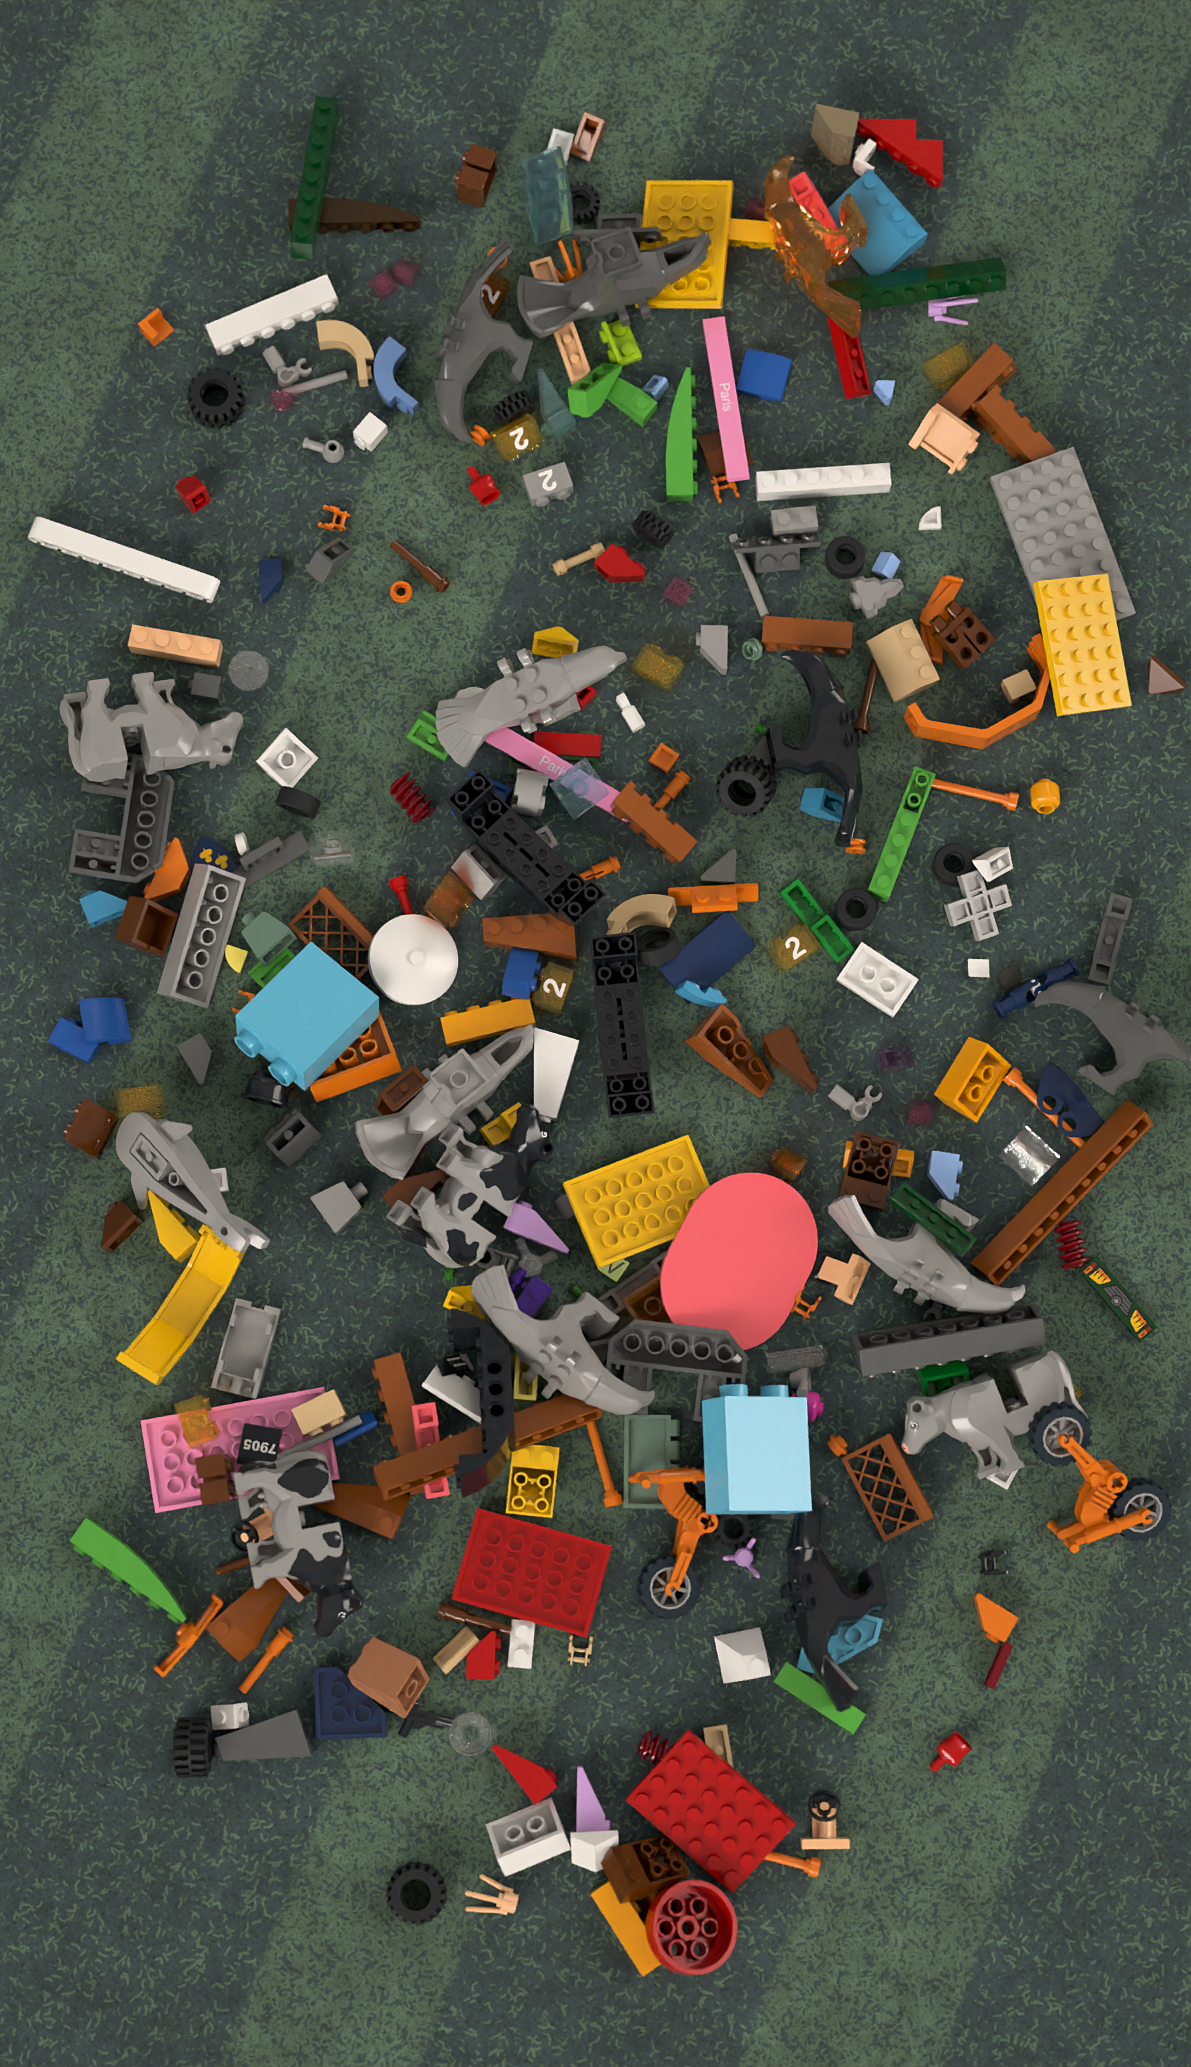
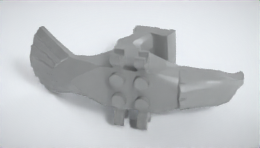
M598 646L564 655L561 658L542 659L534 662L531 651H526V648L517 651L518 658L524 666L523 669L517 672L514 671L510 659L506 660V658L498 660L497 664L504 678L494 682L481 693L471 698L439 701L436 710L437 720L435 722L440 744L443 745L447 754L451 755L455 763L467 767L490 733L507 727L521 725L523 731L530 734L537 730L536 723L548 726L574 712L580 711L581 708L575 693L605 678L618 665L626 662V654L614 651L607 646Z
M530 1024L525 1027L514 1028L471 1055H468L463 1048L450 1058L444 1054L438 1059L440 1066L431 1072L428 1068L422 1071V1074L429 1081L402 1111L355 1122L356 1135L368 1161L391 1178L403 1180L422 1147L431 1139L440 1135L448 1123L456 1124L459 1122L469 1136L476 1130V1126L466 1115L476 1108L485 1121L492 1118L494 1113L484 1101L493 1095L501 1081L532 1050L535 1027Z
M855 1195L839 1197L828 1207V1213L852 1239L855 1245L887 1275L898 1280L893 1290L899 1294H902L905 1288L916 1290L918 1293L913 1302L922 1306L925 1299H932L935 1302L955 1307L957 1311L992 1315L1009 1310L1016 1302L1023 1298L1025 1285L1022 1284L1014 1288H1002L977 1279L966 1270L943 1242L916 1221L911 1226L906 1237L884 1239L874 1232L863 1214ZM939 1199L935 1203L936 1207L969 1232L979 1220L944 1199Z
M494 1265L476 1276L473 1280L471 1291L476 1304L484 1315L509 1340L520 1359L530 1367L523 1380L530 1385L539 1374L548 1381V1385L541 1392L544 1397L549 1399L552 1393L559 1389L565 1395L583 1400L586 1404L616 1415H630L639 1411L642 1407L651 1404L655 1397L653 1390L640 1391L616 1378L607 1368H604L595 1352L585 1340L582 1331L592 1341L602 1340L619 1320L617 1315L591 1294L584 1292L574 1304L561 1305L548 1320H535L519 1310L509 1285L504 1265Z

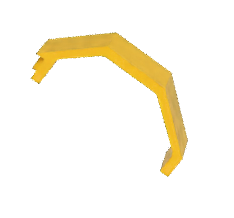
M203 1224L198 1231L201 1237L188 1265L155 1316L126 1351L120 1352L116 1360L155 1385L161 1383L192 1345L229 1288L246 1252H239L225 1244L208 1225Z

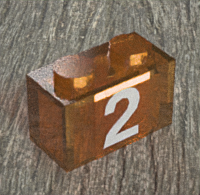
M494 272L489 276L481 289L485 307L492 319L495 318L511 289L510 280Z

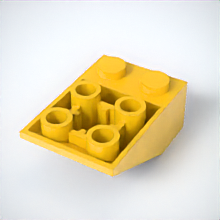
M149 1190L148 1196L160 1243L178 1262L182 1263L194 1252L200 1236L189 1225L185 1227L182 1224L186 1220L174 1208L170 1210L167 1207L170 1205L168 1201Z
M532 1444L512 1452L506 1513L552 1518L560 1447Z

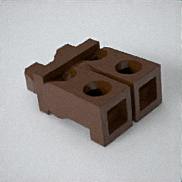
M950 601L944 608L950 617L945 621L941 615H936L929 621V624L935 631L932 636L938 640L939 644L954 660V665L958 669H966L980 656L979 653H983L996 639L968 607H962L957 601Z

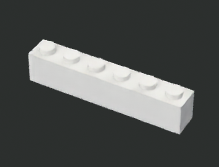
M326 274L205 326L217 355H228L239 346H250L256 339L261 337L269 338L275 334V331L282 328L284 330L290 329L301 320L309 321L318 313L331 312L339 304L336 293Z
M890 463L756 472L757 501L889 492L891 487Z

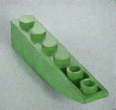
M691 367L685 369L670 416L665 459L666 502L693 501V494L698 493L697 481H693V473H697V460H693V452H697V441L692 439V431H696V417H692V410H696V397L691 396V389H695V375H691Z
M916 766L914 767L867 890L876 899L888 902L936 776L935 773Z
M85 1518L70 1539V1542L74 1544L72 1548L83 1556L85 1553L93 1558L91 1562L99 1568L103 1569L105 1566L111 1570L110 1576L120 1583L123 1580L131 1585L129 1589L138 1596H141L143 1593L150 1598L148 1603L159 1610L162 1607L168 1611L167 1617L174 1622H186L188 1617L176 1597L146 1561L127 1544L92 1519Z

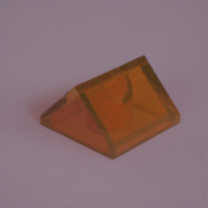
M657 1274L621 1299L632 1320L671 1322L664 1309L660 1295V1274Z

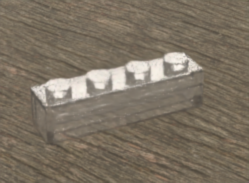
M822 1345L765 1354L768 1373L826 1365Z

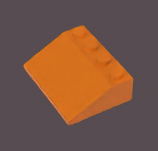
M380 1010L379 1017L310 1085L316 1103L402 1071Z

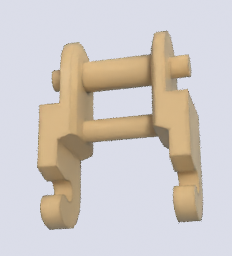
M570 1634L568 1652H571V1657H568V1660L571 1661L570 1665L573 1662L585 1663V1666H587V1662L590 1663V1659L587 1658L588 1654L591 1655L593 1636H590L589 1648L581 1649L572 1647L573 1634ZM574 1651L585 1652V1658L573 1657Z

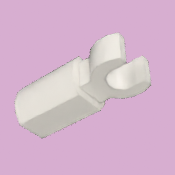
M624 692L616 696V702L622 709V716L631 731L634 733L645 726L644 721L635 706H631Z

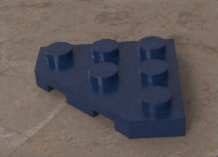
M339 1667L314 1668L316 1740L387 1737L386 1712L367 1694L354 1687L346 1673Z

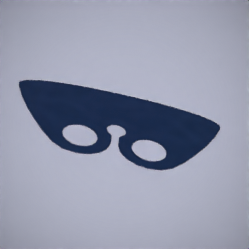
M1048 1064L1042 1075L1037 1092L1038 1107L1045 1114L1055 1115L1061 1110L1062 1105L1065 1104L1069 1107L1068 1112H1063L1057 1120L1061 1133L1068 1137L1094 1135L1105 1123L1076 1084L1059 1068ZM1044 1097H1053L1056 1100V1107L1052 1110L1046 1109L1043 1106ZM1070 1117L1076 1122V1128L1073 1131H1067L1063 1128L1062 1122L1065 1118Z

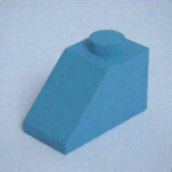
M805 788L800 810L815 817L841 822L844 798L826 788Z
M96 890L85 893L84 897L79 899L92 928L122 916L127 901L103 891L96 892Z

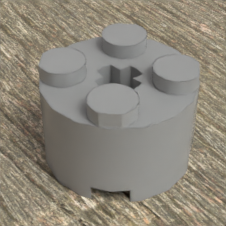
M518 768L516 782L513 787L511 809L516 814L532 817L542 816L546 799L544 795L549 775L543 772Z

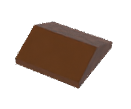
M720 431L697 437L711 478L712 476L717 477L725 474ZM743 434L747 463L750 466L753 465L747 440Z

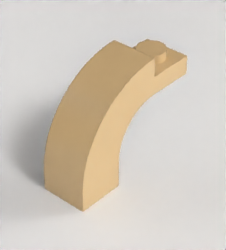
M316 321L320 350L341 348L350 352L357 362L360 387L369 386L368 379H372L371 365H374V355L371 345L364 334L354 326L342 321Z
M646 894L623 902L608 916L609 930L606 935L630 933L644 925L669 928L677 913L674 897Z

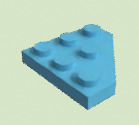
M864 1615L853 1626L838 1627L828 1643L829 1655L839 1664L877 1643L883 1619ZM802 1647L796 1668L814 1673Z

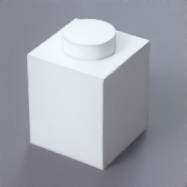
M369 412L353 431L355 444L362 450L367 448L372 452L388 433L387 425Z

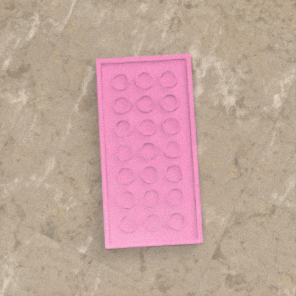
M325 1387L141 1420L155 1513L202 1505L199 1484L204 1482L203 1478L198 1479L195 1462L197 1457L220 1453L228 1454V1457L233 1458L234 1472H240L239 1468L244 1464H238L237 1458L244 1423L282 1429L278 1454L312 1438L309 1434L306 1436L302 1434L291 1409L324 1394ZM203 1413L207 1415L208 1425L203 1428L202 1424L205 1423V1420L200 1418L195 1431L190 1433L185 1419L189 1418L191 1426H193L198 1414ZM328 1424L322 1427L323 1432L330 1429L331 1425ZM333 1438L309 1449L320 1451L326 1455L331 1481L340 1479ZM231 1472L232 1481H234L233 1472ZM255 1488L247 1491L245 1494L235 1495V1499L240 1496H247Z

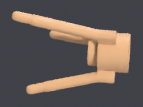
M483 1874L480 1875L482 1880L504 1893L499 1892L498 1898L471 1891L465 1892L467 1896L496 1903V1907L467 1906L465 1907L466 1911L500 1913L507 1915L508 1912L514 1914L519 1896L513 1893L514 1889L505 1887Z

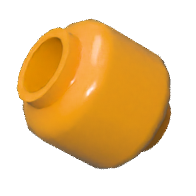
M1040 779L1030 788L1031 806L1039 813H1052L1060 805L1059 786L1049 779Z

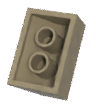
M816 104L811 133L812 138L827 160L832 161L835 165H849L859 112Z

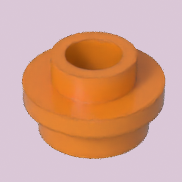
M405 581L395 582L390 588L391 598L397 603H405L410 600L412 596L410 584ZM404 589L405 594L400 596L397 594V591Z
M832 1434L827 1442L828 1446L838 1457L841 1454L845 1455L848 1444L840 1435L836 1437Z

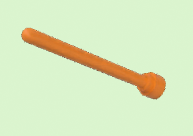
M934 779L931 786L940 790L1002 803V806L1012 811H1015L1019 793L1010 792V794L1005 793L1003 795Z
M1016 1067L1013 1068L1003 1081L1008 1086H1016L1040 1110L1037 1105V1094L1022 1080V1073ZM1043 1101V1106H1044L1046 1109H1048V1110H1052V1108L1049 1107V1106ZM1045 1114L1058 1127L1057 1120L1059 1115ZM1063 1120V1128L1067 1131H1073V1129ZM1068 1137L1079 1148L1086 1143L1081 1137Z
M595 1421L587 1423V1429L606 1491L604 1494L605 1498L603 1499L605 1508L623 1504L621 1494H618V1491L614 1489Z
M772 1851L764 1858V1860L803 1869L805 1873H808V1876L815 1878L818 1877L821 1859L812 1857L811 1859L807 1858L804 1860Z

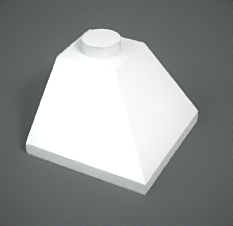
M760 1627L714 1637L723 1683L771 1675Z

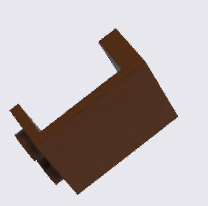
M412 1065L379 1093L375 1108L382 1116L399 1113L421 1092V1089L429 1080L415 1065Z

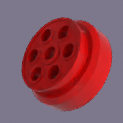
M700 1880L676 1882L664 1888L653 1900L646 1918V1937L652 1953L667 1969L682 1975L709 1973L720 1967L727 1960L735 1946L737 1938L736 1914L727 1896L716 1886ZM671 1901H674L676 1904L674 1913L670 1909ZM694 1901H696L698 1904V1910L696 1913L692 1909V1904ZM661 1922H663L665 1925L664 1934H662L659 1930ZM683 1922L686 1923L688 1928L686 1934L681 1929ZM705 1922L709 1925L708 1934L704 1931ZM673 1943L677 1947V1953L675 1956L671 1953V1946ZM695 1943L699 1947V1953L697 1956L693 1952V1946Z

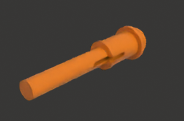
M681 770L679 773L676 772L674 774L675 778L663 790L664 794L653 807L657 806L663 809L671 799H675L685 785H689L691 778Z
M608 856L609 859L590 866V870L579 875L585 881L594 877L598 879L613 871L617 873V870L621 867L616 856Z
M284 1626L281 1630H277L278 1634L268 1647L265 1648L267 1652L238 1688L244 1694L248 1692L274 1657H278L289 1641H293L292 1637L294 1634Z

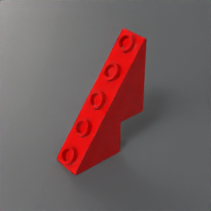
M858 119L856 133L860 137L871 139L876 143L877 149H884L890 153L894 161L904 163L912 174L921 175L929 186L941 188L943 180L942 140H916V119Z

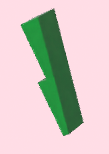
M798 878L791 881L778 892L836 963H839L855 950L830 916L824 913Z

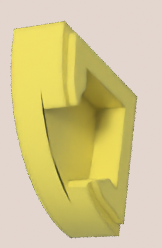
M227 944L225 948L227 962L233 970L241 974L248 951Z

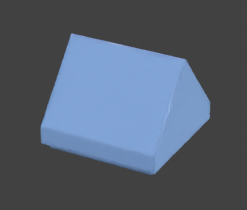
M653 375L642 391L657 402L669 388L668 379Z
M878 380L875 382L874 392L888 406L891 403L895 381Z
M881 552L871 572L885 579L893 578L901 561L891 552Z

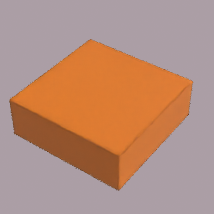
M660 743L648 762L667 774L680 755L663 743Z

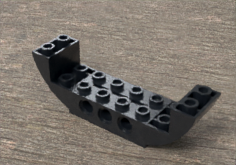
M480 769L476 770L446 798L456 818L479 847L541 908L545 909L559 921L569 926H575L607 896L592 879L586 882L495 793V784Z
M636 933L591 936L593 981L609 1118L654 1114L655 1109L653 1091L651 1090L637 960Z
M451 1308V1317H447L449 1343H454V1351L477 1350L483 1453L458 1455L459 1464H454L456 1489H461L462 1498L489 1485L503 1470L511 1452L516 1451L512 1374L509 1345L505 1346L494 1329L479 1317L466 1311Z

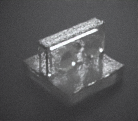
M1028 1126L998 1155L1032 1187L1060 1158Z

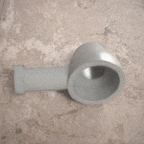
M307 437L304 439L302 448L322 452L324 459L330 463L339 462L344 456V448L336 440H330L323 444L310 440ZM335 446L336 450L330 451L329 448Z
M808 1367L790 1373L791 1388L797 1389V1397H807L808 1391L811 1390Z

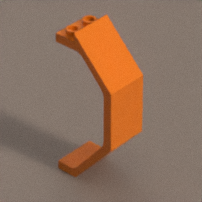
M1038 633L1031 638L1032 641L1028 644L1029 647L1026 648L1040 671V679L1032 704L987 729H978L928 720L924 717L916 702L907 706L903 717L914 736L983 749L1034 721L1042 708L1050 680L1041 634Z

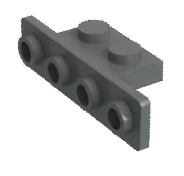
M641 213L598 215L597 229L573 231L575 241L584 246L591 245L593 239L611 232L623 230L626 227L631 228L636 242L655 243L656 241H662L663 237L659 227L642 228L643 217Z
M804 533L799 537L782 535L780 538L775 539L760 537L758 540L752 541L737 539L736 542L730 543V548L735 554L754 552V569L756 573L800 569V548L821 546V540L813 533Z
M301 831L296 832L283 841L279 837H270L262 842L261 847L244 852L242 858L239 859L242 865L238 866V870L232 873L246 878L243 890L308 853L311 851V848Z

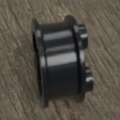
M255 1071L252 1075H246L248 1083L245 1093L240 1095L242 1098L275 1108H290L287 1102L290 1091L295 1089L294 1086H284L278 1080L268 1078L269 1074Z

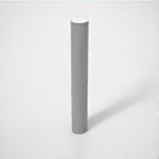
M343 370L283 388L282 391L284 397H288L345 380L348 377L346 371Z

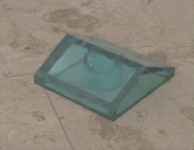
M583 758L549 784L557 799L574 820L610 794L586 758Z

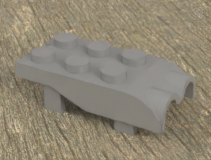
M236 1298L211 1388L256 1399L264 1378L281 1309L265 1305L263 1310L251 1307L252 1302Z

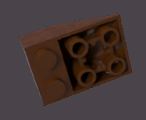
M787 1025L763 1036L761 1045L770 1064L808 1093L814 1094L819 1081L815 1072H810L807 1063L809 1060L805 1051H800L797 1042H799V1038L795 1030H790Z
M85 1098L83 1103L79 1102L74 1111L76 1116L73 1122H69L63 1133L65 1135L64 1140L74 1148L96 1159H100L119 1118Z
M855 1131L838 1198L844 1195H855L859 1206L881 1212L884 1209L900 1142Z
M439 1169L397 1181L382 1197L391 1208L397 1200H401L409 1205L414 1213L417 1214L418 1210L410 1204L421 1187L426 1188L435 1195V1191L443 1187L450 1175Z
M666 1835L611 1847L600 1862L620 1904L644 1898L690 1875L675 1843Z

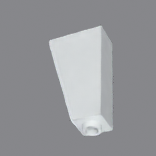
M535 1028L534 1107L538 1109L542 1122L551 1123V1120H557L578 1050L579 1040Z

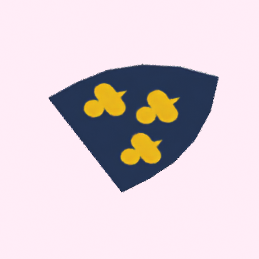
M200 836L190 859L191 873L195 863L211 865L230 873L238 870L228 850L220 843Z

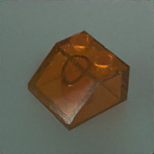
M448 871L424 905V914L426 917L440 923L448 931L450 927L454 928L460 921L461 917L459 914L463 908L467 910L474 900L472 898L473 891L456 875Z

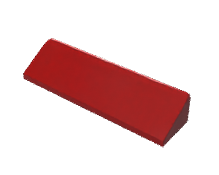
M853 312L831 314L827 319L846 399L871 395Z

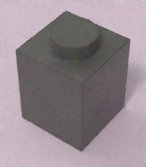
M195 672L194 679L189 681L188 692H191V696L195 700L220 703L223 688L222 677Z

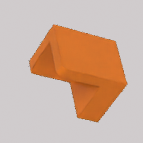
M159 308L155 309L138 323L140 331L154 347L174 332V329L164 319Z

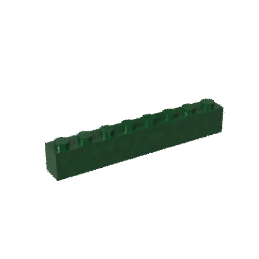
M316 96L290 238L292 258L314 260L339 119L338 98Z
M1001 257L828 281V300L832 313L838 314L1006 290V269Z

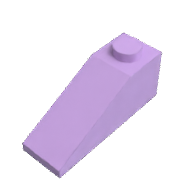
M520 1201L519 1204H514L510 1217H507L504 1224V1230L568 1255V1247L538 1213L532 1210L531 1204Z
M577 1766L576 1832L610 1831V1820H605V1813L583 1766Z

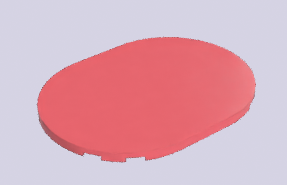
M737 1173L724 1177L708 1186L691 1205L667 1250L661 1266L660 1295L664 1309L672 1323L728 1330L743 1350L753 1348L775 1334L787 1319L796 1302L794 1299L804 1287L816 1260L818 1249L817 1227L813 1214L803 1197L784 1181L761 1173Z

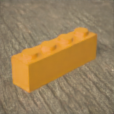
M511 997V1001L502 1003V1000L489 1002V1006L483 1008L475 1005L466 1008V1012L450 1011L445 1013V1017L440 1019L447 1047L504 1034L514 1028L525 1027L530 1024L536 1026L530 999Z
M609 1880L591 1891V1896L641 1975L644 1976L661 1965L648 1944L645 1929L646 1920L643 1922L638 1913L641 1912V1909L637 1902L631 1901L620 1904Z

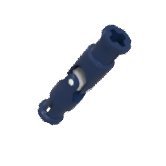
M1068 958L1066 963L1057 968H1050L1036 978L1009 991L1008 995L1000 1000L992 1001V1006L999 1018L1002 1019L1005 1017V1014L1012 1010H1019L1035 1001L1037 995L1046 990L1048 986L1055 982L1066 981L1073 976L1077 977L1080 975V971L1074 960ZM1030 990V991L1032 992V994L1029 995V996H1026L1027 993H1028V991Z

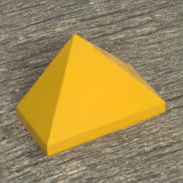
M558 626L537 631L534 634L532 654L561 658V656L576 653L579 640L564 628Z
M472 1285L450 1288L443 1305L450 1310L454 1308L466 1311L487 1322L488 1318L472 1297Z

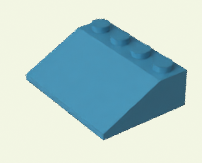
M872 169L855 181L828 208L847 247L846 250L869 276L888 273L926 242L928 233Z

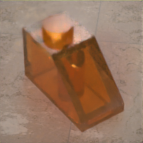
M786 1147L781 1151L777 1149L769 1159L772 1162L770 1168L791 1184L808 1161Z

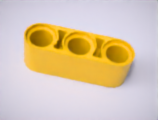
M730 219L728 246L740 247L741 245H746L749 248L762 249V247H771V250L776 249L778 225L776 223Z

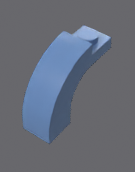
M389 336L379 348L374 361V377L377 391L390 409L398 403L397 407L406 414L410 412L414 416L419 410L418 401L403 391L394 380L396 370L407 358V350Z

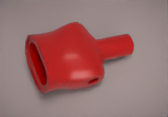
M470 466L467 469L468 474L473 479L468 487L472 494L480 501L481 505H487L500 496V490L495 486L490 474L480 475L474 466Z
M955 1731L950 1737L938 1744L936 1749L940 1756L929 1766L934 1772L939 1770L945 1763L955 1767L972 1748L965 1738Z

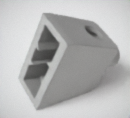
M343 1181L313 1195L310 1199L335 1234L338 1235L363 1210L358 1200L369 1192L361 1182L349 1189Z

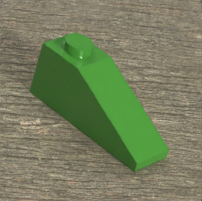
M602 362L569 387L567 390L570 413L580 415V417H590L600 409L618 378L622 365Z
M619 377L606 397L607 400L642 427L657 412L658 402L638 387Z

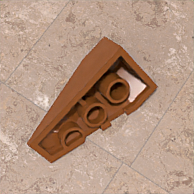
M721 1003L696 1025L685 1042L706 1061L755 1096L761 1098L772 1084L773 1079L761 1058L757 1057L751 1047L752 1042L749 1037H745L740 1028L742 1025L738 1018Z
M332 1483L335 1500L312 1505L394 1539L411 1495L404 1493L384 1501L379 1486Z
M276 1578L268 1579L258 1589H255L253 1585L211 1622L206 1629L238 1662H241L258 1646L288 1591Z

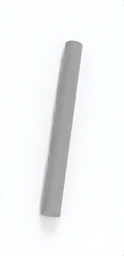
M737 534L729 536L730 542H736L739 539ZM745 553L735 554L761 618L769 615Z
M357 1415L279 1453L277 1459L295 1452L309 1450L363 1422L360 1416Z

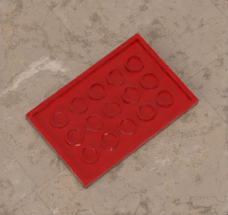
M477 1508L452 1599L587 1638L612 1546Z
M689 1729L685 1731L637 1784L625 1800L732 1893L795 1826V1821Z

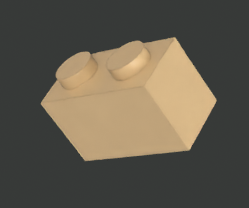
M334 1389L291 1409L302 1434L305 1436L309 1434L310 1437L322 1433V1427L328 1424L334 1427L344 1422L343 1417L347 1416L340 1398Z

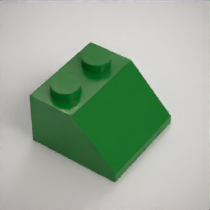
M953 1360L945 1365L931 1364L926 1365L922 1369H917L922 1396L932 1397L959 1383L969 1381V1372L965 1361Z

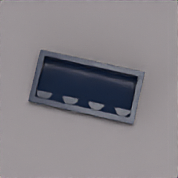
M725 911L684 946L678 956L663 964L659 968V972L675 990L679 984L687 980L696 983L700 990H703L715 983L751 952L756 945L729 911ZM683 998L688 1005L691 1003V1001Z

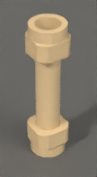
M601 542L591 545L590 550L565 561L560 559L553 563L552 567L557 576L568 573L567 569L589 559L595 558L597 560L605 551Z

